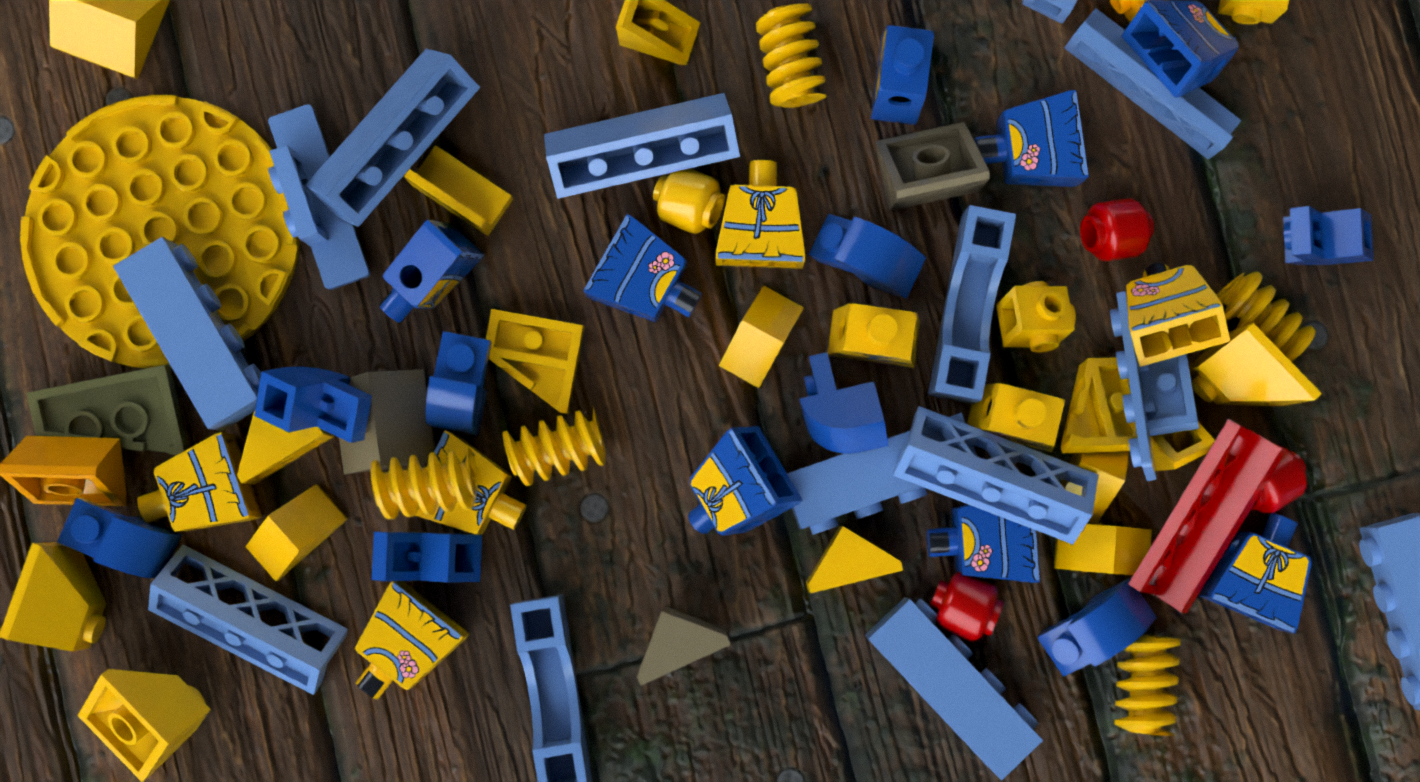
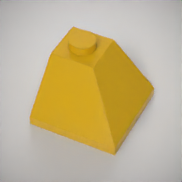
M1254 323L1229 331L1230 342L1209 347L1189 366L1193 390L1203 400L1209 403L1214 401L1216 405L1283 407L1313 401L1322 394Z
M58 542L31 544L0 630V638L72 652L91 648L92 643L94 644L99 640L106 623V618L102 616L106 601L83 553Z
M108 669L100 675L78 717L141 782H144L198 729L211 709L205 704L201 693L193 686L187 685L178 675Z

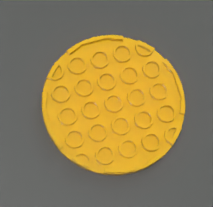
M147 95L118 101L95 111L71 127L66 132L67 136L49 156L45 155L37 168L28 188L31 192L25 216L21 218L20 243L26 276L36 299L50 320L77 342L80 347L111 362L142 369L170 365L113 265L164 237L178 245L184 244L192 253L198 264V268L193 271L201 285L208 284L218 297L221 308L216 311L225 325L230 323L239 333L243 342L253 336L274 313L286 294L294 275L300 248L299 237H292L284 219L283 211L289 209L284 193H277L269 175L268 168L274 166L269 152L273 150L270 145L254 129L223 108L206 101L201 102L189 98H181L176 95Z

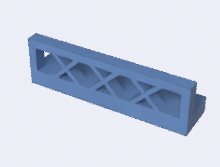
M1095 8L1064 48L1209 160L1223 150L1233 138L1231 133L1242 120L1200 88L1175 98L1121 37L1125 30Z
M921 406L918 407L914 415L908 440L893 473L895 477L1070 544L1075 543L1093 514L1098 474ZM923 426L941 432L947 441L938 442L921 435ZM975 445L985 449L991 458L985 460L975 456L969 449V446ZM1019 462L1030 466L1037 476L1030 477L1020 473L1014 464ZM1064 479L1082 486L1081 496L1066 491L1059 481Z
M185 545L180 547L150 585L149 611L312 695L316 693L322 684L327 664L346 638L348 629ZM186 563L202 571L205 581L187 584L174 576ZM235 588L244 593L246 602L228 605L219 600L217 591ZM276 609L285 614L288 624L271 627L261 622L258 612ZM317 630L330 637V640L320 652L304 644L300 633Z

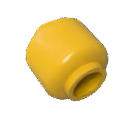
M689 168L672 172L669 176L662 175L655 185L653 200L657 201V213L660 220L689 233L697 234L706 227L711 229L717 223L724 207L725 195L720 193L718 180Z

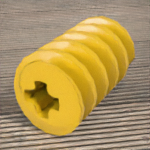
M808 3L790 4L773 8L756 22L757 32L763 35L759 41L760 50L767 53L763 58V67L771 71L766 76L767 86L775 89L770 93L769 99L770 103L777 107H800L818 102L827 97L825 94L814 93V88L825 83L826 80L825 76L811 75L810 72L822 65V59L807 56L808 52L819 46L818 40L804 39L805 34L815 29L814 22L801 21L800 17L812 11V6Z
M1259 271L1244 276L1245 272L1240 274L1216 294L1222 304L1227 306L1224 311L1226 321L1237 317L1240 321L1235 329L1254 323L1291 362L1306 350L1315 337L1316 330L1312 326L1298 329L1303 319L1299 312L1284 316L1290 305L1285 298L1270 303L1276 293V289L1272 285L1257 290L1263 278Z
M594 407L592 421H587L580 410L575 411L574 426H569L562 415L557 416L556 431H551L544 420L539 421L538 436L533 437L525 425L521 426L520 441L515 442L507 430L503 431V442L511 471L515 478L518 475L526 486L533 484L535 470L544 481H548L552 477L553 465H555L562 476H566L570 472L571 460L574 461L581 471L588 468L589 455L593 457L599 466L606 463V447Z
M468 448L465 462L460 463L455 451L449 450L445 465L440 464L435 452H430L427 467H421L416 454L410 455L408 469L406 470L402 469L397 457H392L388 472H383L377 459L371 462L372 490L377 506L383 516L389 520L395 519L400 510L405 516L413 517L417 514L419 506L423 513L427 515L433 514L438 503L443 511L452 512L455 509L457 500L463 509L470 510L474 507L478 489L477 468L473 452Z
M1143 634L1124 649V651L1132 654V659L1117 662V667L1131 673V677L1116 681V686L1130 694L1127 698L1115 700V706L1128 711V716L1114 719V725L1134 733L1175 736V734L1162 728V726L1176 723L1177 716L1163 709V707L1176 704L1178 696L1164 690V688L1177 685L1179 677L1165 671V668L1179 665L1180 658L1166 650L1180 646L1181 639Z

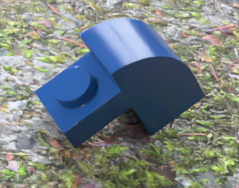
M1310 206L1290 208V216L1283 217L1285 263L1332 265L1374 261L1372 216L1361 208L1321 213Z
M832 214L827 215L808 254L817 262L853 273L871 288L907 299L927 258L910 243L876 224L855 216L853 220H848Z
M443 331L434 377L430 376L427 390L425 415L428 426L479 436L488 392L483 389L492 345L490 340Z
M828 353L809 356L813 375L804 377L808 397L799 398L806 429L812 439L825 449L844 454L860 453L888 446L885 421L874 381L836 390Z
M283 367L261 371L254 416L287 432L318 427L347 442L354 443L365 439L372 395L350 386L349 376L330 370L312 367Z
M76 498L57 542L94 558V562L135 576L156 578L172 558L182 534L155 522L147 523L140 516H125L85 498Z
M374 532L371 580L480 582L482 535Z
M1131 578L1093 596L1081 611L1044 629L1037 636L1063 677L1091 663L1095 667L1115 656L1142 636L1157 618L1142 594L1128 584Z

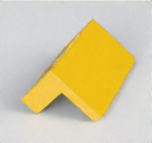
M436 145L416 173L409 169L403 176L414 188L486 236H489L513 201V197Z

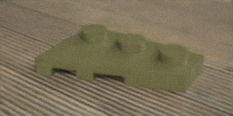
M169 364L26 393L36 436L120 438L121 447L125 449L165 452L170 455H178L189 449L173 374Z

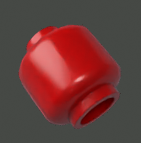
M1134 198L1095 203L1088 210L1087 215L1080 224V237L1083 246L1100 261H1115L1140 256L1147 249L1150 238L1154 233L1152 216Z
M1280 446L1287 450L1251 510L1272 514L1305 493L1307 487L1306 465L1297 453Z
M957 572L952 576L949 583L942 580L939 581L930 606L938 609L936 620L938 627L969 641H977L983 634L991 636L1002 611L1004 601L998 599V589L992 583L975 576L961 575V572Z

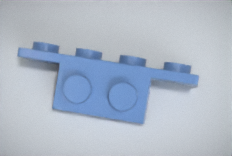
M306 104L270 117L268 123L277 148L269 151L274 166L269 167L268 171L275 190L278 194L284 193L289 209L283 211V215L290 234L293 238L299 237L301 241L311 247L323 284L328 290H333L369 277L370 270L354 225L335 216L305 187V184L330 157L314 108Z
M1122 291L1116 293L1118 308L1111 309L1110 316L1114 336H1123L1124 351L1116 352L1121 380L1129 378L1131 394L1122 395L1127 423L1135 422L1137 438L1129 439L1130 454L1133 467H1142L1147 481L1157 480L1151 436L1199 429L1188 356L1184 354L1139 367L1129 330L1127 293Z

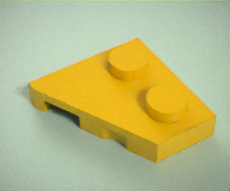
M491 309L486 340L492 342L489 360L557 411L568 415L585 327L574 323Z
M1087 358L1079 365L1061 442L1062 454L1130 451L1129 439L1137 438L1135 422L1127 423L1122 395L1131 394L1129 378L1122 380L1120 378L1117 358Z

